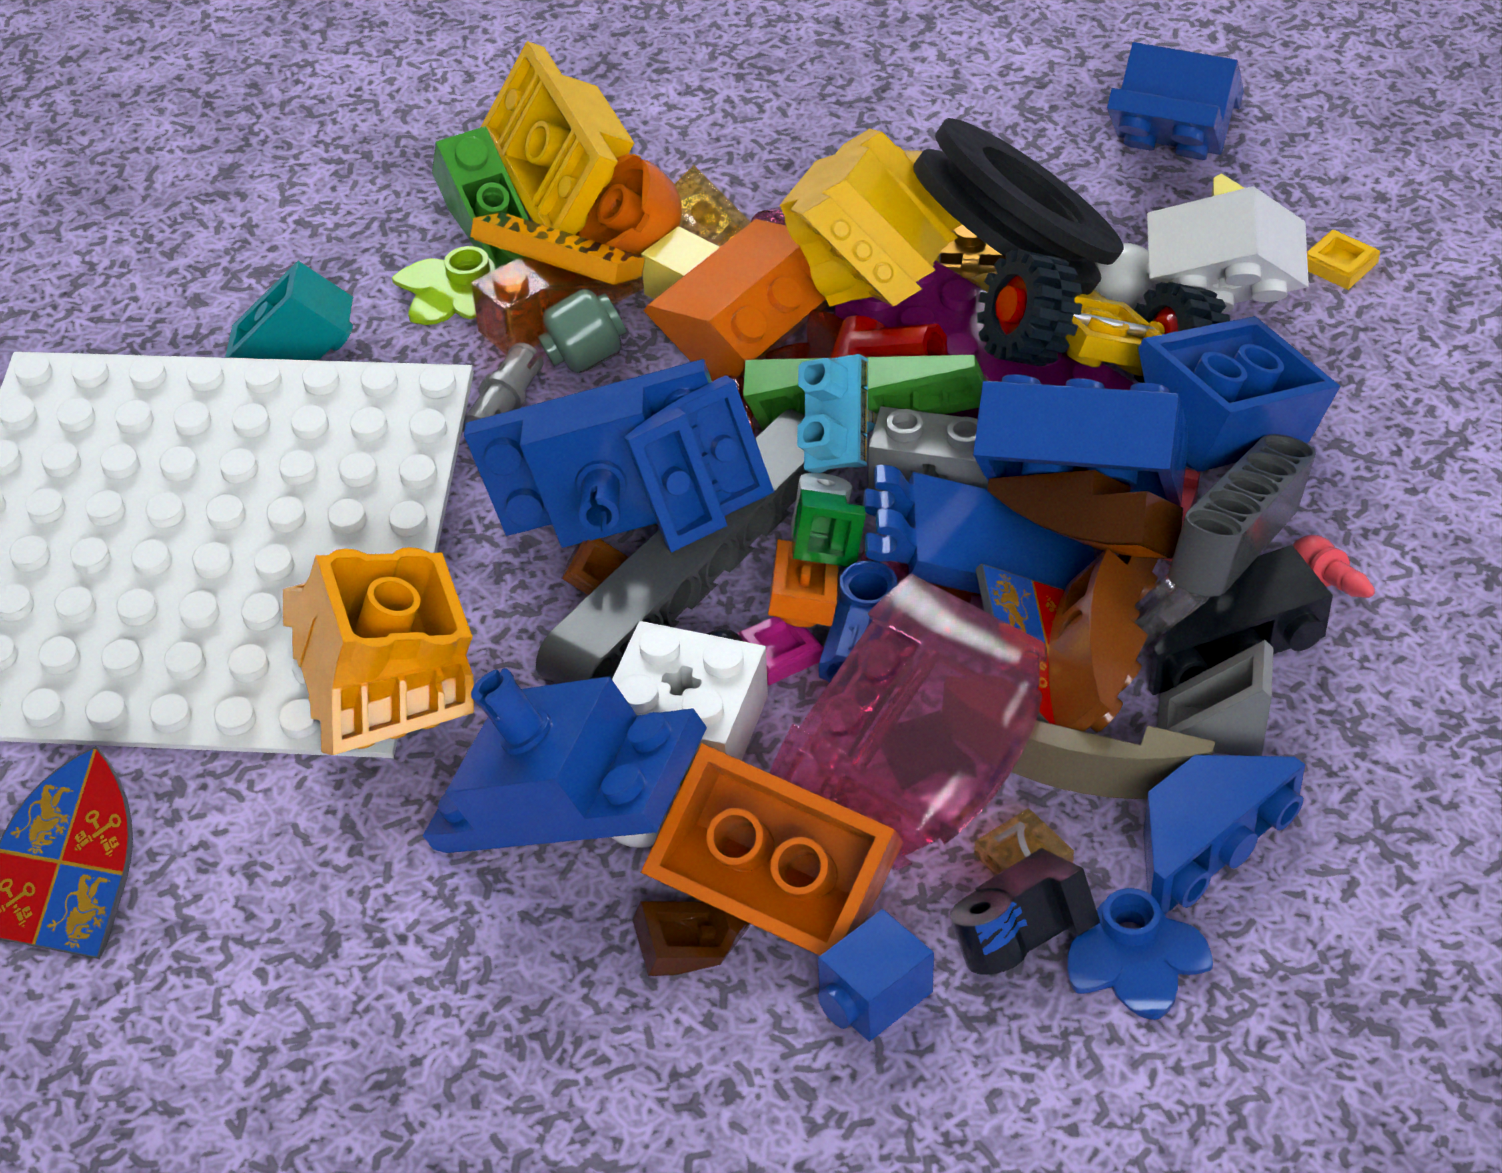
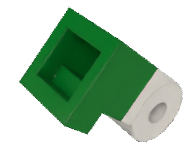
M806 473L800 476L796 505L791 521L793 559L845 567L857 563L866 513L864 506L849 504L853 488L850 482L825 473Z

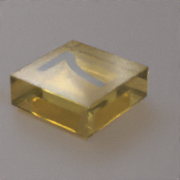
M1029 808L975 840L974 855L995 876L1040 848L1072 863L1074 860V850Z

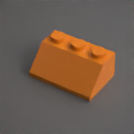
M755 219L649 303L643 311L691 362L701 359L705 360L712 381L727 375L736 383L744 376L745 360L765 359L823 310L828 303L815 287L810 273V266L800 246L791 238L786 225Z
M701 743L641 873L821 956L863 924L884 886L903 841L896 830Z

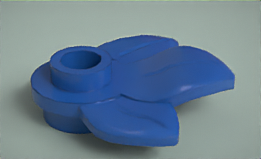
M1124 888L1111 893L1097 908L1101 923L1080 934L1072 941L1068 952L1067 974L1069 983L1076 993L1086 994L1112 987L1116 997L1129 1010L1142 1018L1157 1020L1167 1014L1175 1003L1178 991V974L1195 975L1208 972L1213 968V958L1207 940L1194 926L1166 918L1157 900L1149 893L1136 888ZM1133 922L1141 928L1128 929L1119 924Z

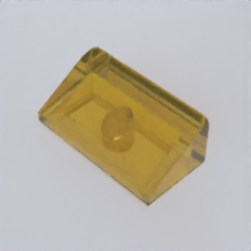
M695 165L675 183L682 205L681 228L721 247L751 223Z

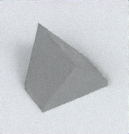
M1264 640L1179 684L1176 688L1174 687L1160 694L1157 728L1215 741L1214 753L1262 756L1272 698L1273 647Z

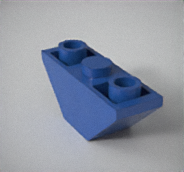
M1194 755L1148 791L1143 830L1147 893L1157 900L1165 915L1178 904L1184 908L1192 906L1204 894L1211 877L1225 865L1232 869L1239 867L1251 855L1258 838L1271 827L1278 831L1283 830L1296 818L1303 805V797L1300 795L1305 763L1294 756Z

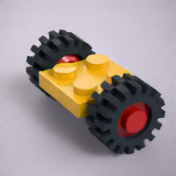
M1019 249L1018 251L1011 250L1007 252L1006 259L999 258L995 262L994 266L997 274L988 273L984 281L990 286L988 293L981 292L979 302L985 303L984 311L977 313V323L985 324V327L978 332L980 340L987 342L984 349L988 354L994 355V358L1043 367L1046 366V363L1053 364L1058 360L1057 352H1066L1073 360L1090 367H1100L1102 361L1114 363L1121 369L1134 374V378L1141 383H1145L1138 348L1143 338L1230 321V315L1221 313L1227 307L1223 299L1216 298L1218 294L1211 290L1173 282H1161L1155 285L1156 291L1149 289L1143 295L1146 305L1137 303L1133 310L1124 302L1082 294L1081 284L1073 282L1078 274L1075 268L1068 267L1069 262L1065 259Z

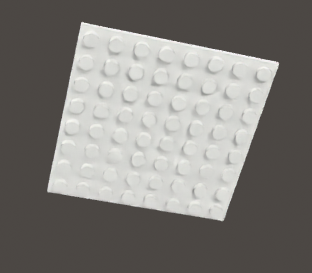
M13 352L0 389V741L329 755L321 753V723L319 720L311 719L309 693L301 667L298 666L297 660L293 659L292 627L283 626V589L307 582L315 555H329L339 549H355L365 554H393L401 548L413 547L429 551L430 553H437L474 374L473 366ZM389 738L376 742L373 746L364 749L356 748L333 756L394 758L398 738Z

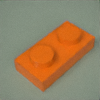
M778 539L773 561L768 616L780 617L787 624L796 627H812L816 624L832 626L837 604L838 565L793 559L792 541Z

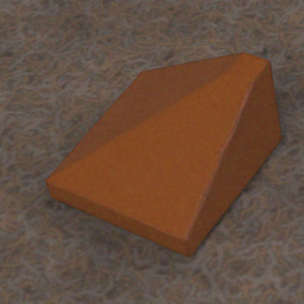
M600 538L583 540L568 560L562 579L585 594L590 595L629 557Z

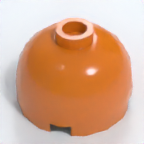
M625 154L616 158L618 162L609 184L601 190L588 213L584 228L577 232L576 236L641 256V253L676 227H680L682 205L675 184L661 169L650 161L643 160L634 154Z

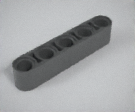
M1270 434L1263 436L1187 511L1168 573L1170 581L1187 592L1201 596L1212 597L1224 594L1297 513L1315 459L1316 451L1314 448L1299 439L1285 435Z

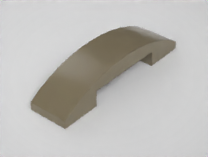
M948 679L945 686L944 717L957 741L999 767L1033 781L1063 790L1110 798L1147 799L1148 791L1194 755L1214 754L1215 741L1147 725L1142 743L1137 745L1013 715V693L954 679Z

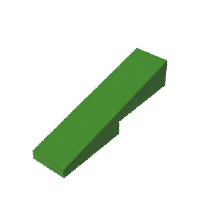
M975 355L866 357L868 358V410L874 411L877 416L880 406L935 414H948L980 407L982 385L986 379ZM822 358L745 360L743 397L762 430H765L787 409H795L805 414V392L798 386V368L804 361Z

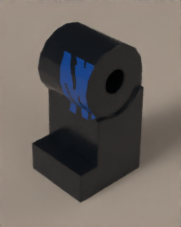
M1040 848L975 888L976 891L955 904L950 912V919L966 966L971 972L980 975L1002 973L1016 967L1024 960L1029 951L1065 930L1079 936L1101 923L1084 869L1043 848Z

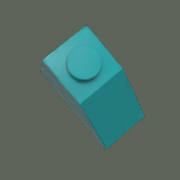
M297 261L232 325L225 358L319 360L330 349L333 351L339 350L349 338L353 328L352 322L349 321L353 296L300 261Z

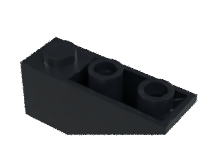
M1292 545L1257 556L1224 594L1212 597L1203 596L1153 647L1149 691L1154 696L1174 687L1176 688L1179 684L1264 640L1273 647V654L1288 649L1303 651L1312 647L1320 638L1326 636L1333 595Z

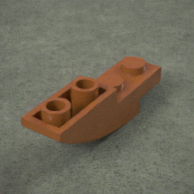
M1107 548L1067 584L1057 607L1049 645V687L1056 725L1083 732L1091 728L1094 732L1098 733L1121 710L1123 702L1118 698V695L1134 680L1141 670L1142 664L1136 659L1148 637V634L1135 623L1140 615V611L1135 607V604L1141 601L1157 582L1158 576L1152 571L1159 559L1139 558L1122 554L1117 556Z

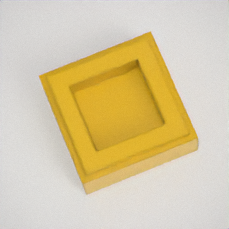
M1332 229L1307 251L1308 272L1349 290L1379 262L1380 250Z

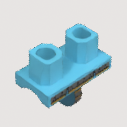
M855 354L802 362L798 368V386L805 392V417L798 425L797 446L804 450V470L811 473H822L833 468L867 466V432L873 431L877 423V414L874 411L868 410V358Z

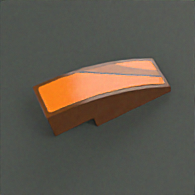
M1096 470L989 478L987 491L1014 512L1045 529L1102 551L1109 548L1113 553L1127 556L1173 559L1182 528L1183 507L1148 491L1130 492V486Z

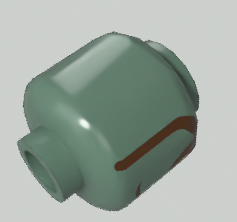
M581 289L544 311L542 321L547 332L539 335L538 340L554 367L565 362L571 371L582 373L616 356L622 348L620 336L626 334L627 331L606 293L597 297L592 291Z

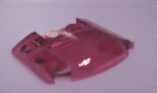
M910 574L898 583L870 610L868 615L871 623L802 724L798 727L792 723L769 772L774 776L895 829L903 841L892 866L895 870L912 865L905 855L932 844L939 838L944 845L948 843L978 816L1001 788L1020 758L1033 730L1043 697L1038 690L1040 683V660L1047 663V647L1044 642L913 574Z

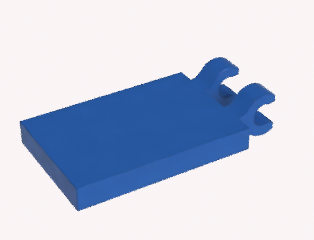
M876 465L874 469V487L885 491L866 488L863 493L865 512L876 517V533L882 534L877 535L867 532L865 536V556L878 562L895 561L908 564L910 579L981 594L976 568L982 563L1065 590L1067 584L1094 561L1093 547L1083 545L1080 542L1037 525L1011 510L984 488L913 472L909 481H907L898 468L890 465Z

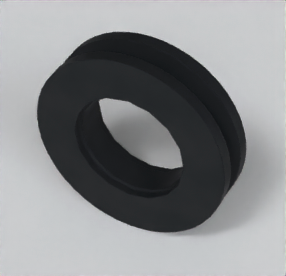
M954 118L945 119L935 133L936 141L942 151L935 149L923 150L913 166L917 178L930 195L964 227L1004 257H1006L1007 252L1011 250L1018 251L1019 249L1065 259L1069 262L1068 267L1075 268L1078 274L1073 282L1081 284L1082 294H1091L1101 281L1100 271L1094 262L1105 265L1113 264L1124 250L1120 237L1111 225L1073 189L1015 147L975 125Z

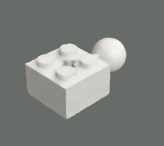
M1254 186L1148 212V250L1136 244L1123 243L1124 250L1113 264L1105 265L1094 262L1101 274V281L1094 290L1106 299L1126 303L1133 310L1137 303L1146 305L1143 295L1149 289L1156 291L1155 285L1161 282H1173L1217 293L1216 298L1223 299L1227 306L1221 313L1233 310L1235 303L1249 300L1259 302L1279 301L1286 298L1289 291L1309 287L1305 221Z
M639 621L612 680L637 716L651 712L695 709L707 729L682 780L685 779L701 743L742 761L768 697L766 646ZM679 785L657 833L611 838L629 847L645 848L653 846L681 786Z

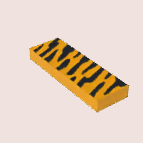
M503 212L474 217L470 237H473L475 241L612 285L634 280L642 276L645 257Z

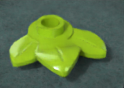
M464 246L449 252L444 260L426 258L417 261L393 275L392 282L396 286L416 294L409 308V321L420 325H432L447 321L455 313L467 319H473L484 313V303L493 301L494 297L483 300L481 281L496 280L497 274L494 262L488 258V254L483 249L475 246Z

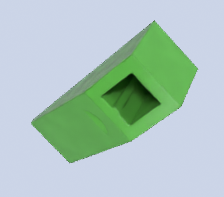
M484 126L436 141L432 167L434 179L448 210L473 246L483 249L488 254V258L494 262L497 274L496 279L527 263H531L534 270L549 265L475 241L473 237H470L474 217L503 212L529 221L487 127Z

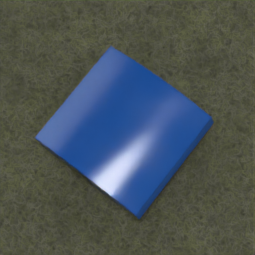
M727 375L698 388L666 406L624 437L665 545L671 553L728 526L724 516L774 493L736 383Z

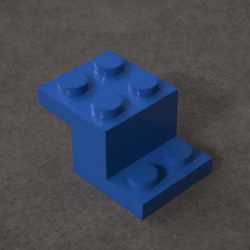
M1132 42L1121 89H1111L1107 105V111L1117 136L1123 137V143L1132 148L1152 151L1155 149L1156 144L1176 147L1175 153L1179 156L1199 160L1207 159L1208 153L1221 155L1233 108H1240L1244 94L1238 60Z

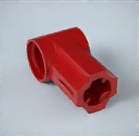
M851 316L842 321L829 358L860 354L864 357L949 355L947 351V335L939 323L886 327L873 318Z

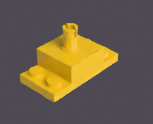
M526 41L481 127H487L517 195L533 222L576 235L577 232L584 228L589 211L601 190L609 184L618 162L616 158L629 154L634 145V141L598 86L563 75L546 48Z

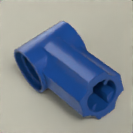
M860 561L847 567L840 576V598L818 668L819 678L829 682L834 689L859 693L861 690L872 688L875 685L888 637L896 628L897 577L894 571L886 564L877 561Z

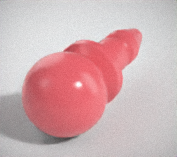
M1307 535L1293 543L1292 546L1326 587L1332 585L1351 597L1369 598L1374 595L1375 589L1367 576L1351 567L1347 554L1335 548L1328 539L1319 535Z

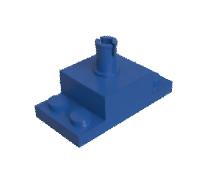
M705 360L689 362L466 422L464 430L465 440L505 535L509 536L553 525L559 543L564 548L580 544L583 540H595L657 524L624 437L666 406L712 382Z
M502 668L501 672L498 669L492 670L477 681L471 692L474 702L483 709L488 717L473 744L469 747L445 794L439 800L438 809L425 830L423 837L433 850L455 853L657 833L707 727L694 708L668 712H651L637 716L610 676L521 689L514 680L513 674L507 668Z

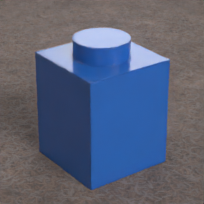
M882 909L818 957L819 1004L826 1016L836 1026L845 1029L851 1025L870 1042L933 993L934 952Z

